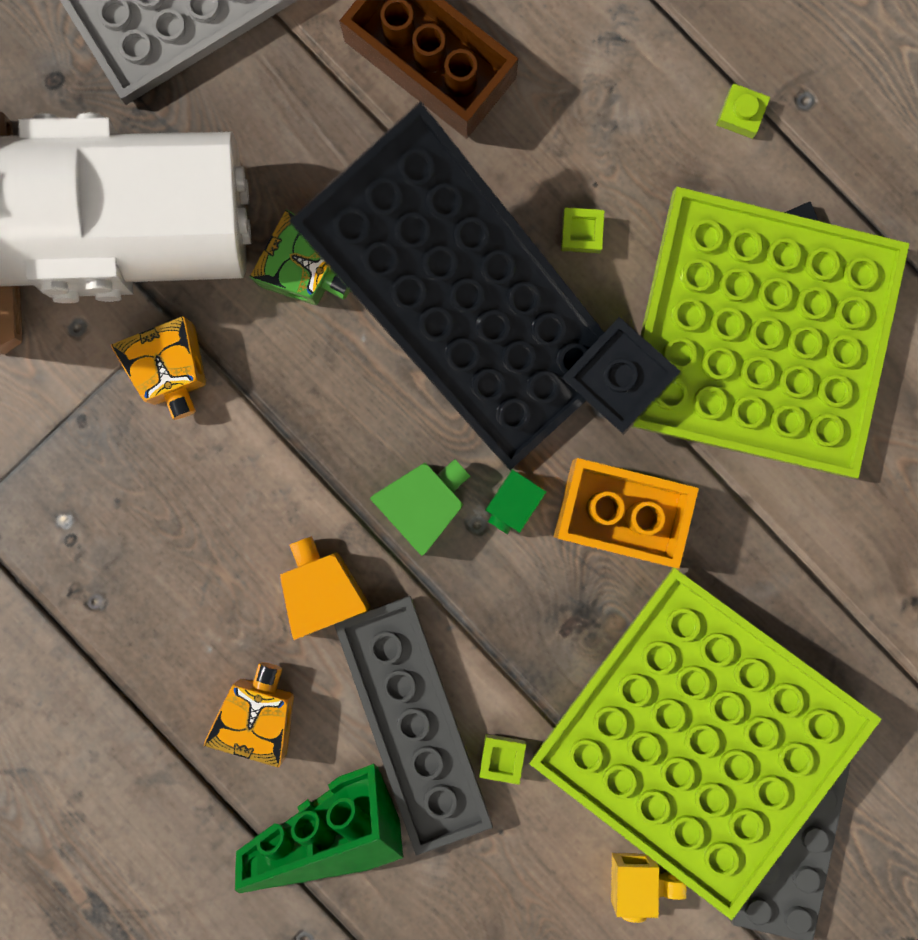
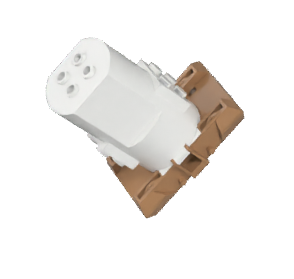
M0 112V355L7 354L22 343L20 286L34 285L41 293L46 294L48 297H53V301L57 303L79 302V296H95V299L98 301L113 302L121 300V295H133V282L244 278L247 262L246 244H251L250 220L247 219V211L244 208V204H249L248 181L245 179L244 166L240 164L238 145L233 132L118 134L110 119L104 118L100 114L82 113L77 118H60L53 114L43 113L34 115L33 119H19V136H13L12 122L5 113Z

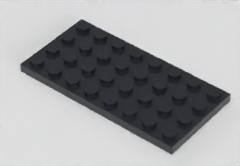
M418 102L288 220L509 470L513 469L586 402L562 377L602 336L604 331L422 102Z

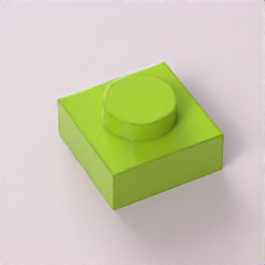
M733 83L728 91L716 126L753 139L758 132L770 96Z
M564 208L561 251L601 253L605 210Z
M486 734L479 778L520 785L526 741Z

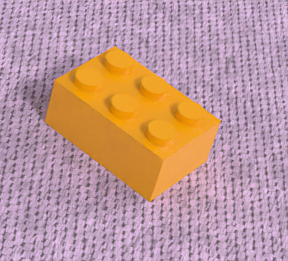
M580 458L573 459L553 537L679 569L699 488Z

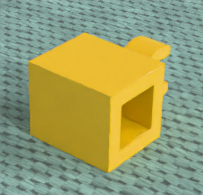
M612 853L611 903L617 917H622L625 921L633 923L644 922L647 918H659V897L675 900L686 899L687 886L669 872L659 874L658 864L646 854Z

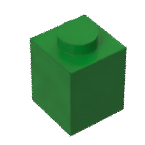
M512 469L485 509L486 512L491 514L487 522L507 535L511 529L520 533L546 494V491Z

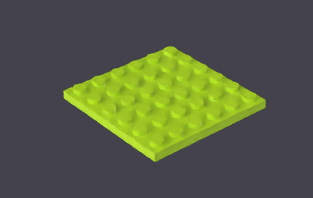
M676 187L672 192L640 336L679 369L681 375L636 421L632 428L846 478L858 479L910 243Z
M672 568L536 751L529 764L732 921L882 719L676 568Z

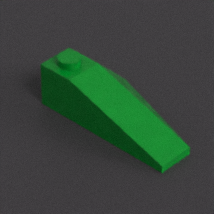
M371 764L339 776L328 784L330 790L313 802L307 799L297 807L299 812L282 825L274 823L237 850L235 891L245 893L368 871L402 859L403 847L400 818L378 766Z

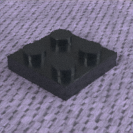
M618 317L562 378L624 435L681 375V371L625 321Z

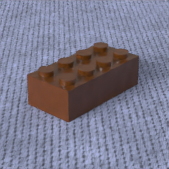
M356 0L339 20L346 44L419 102H422L466 139L511 86L517 76L519 59L445 0Z

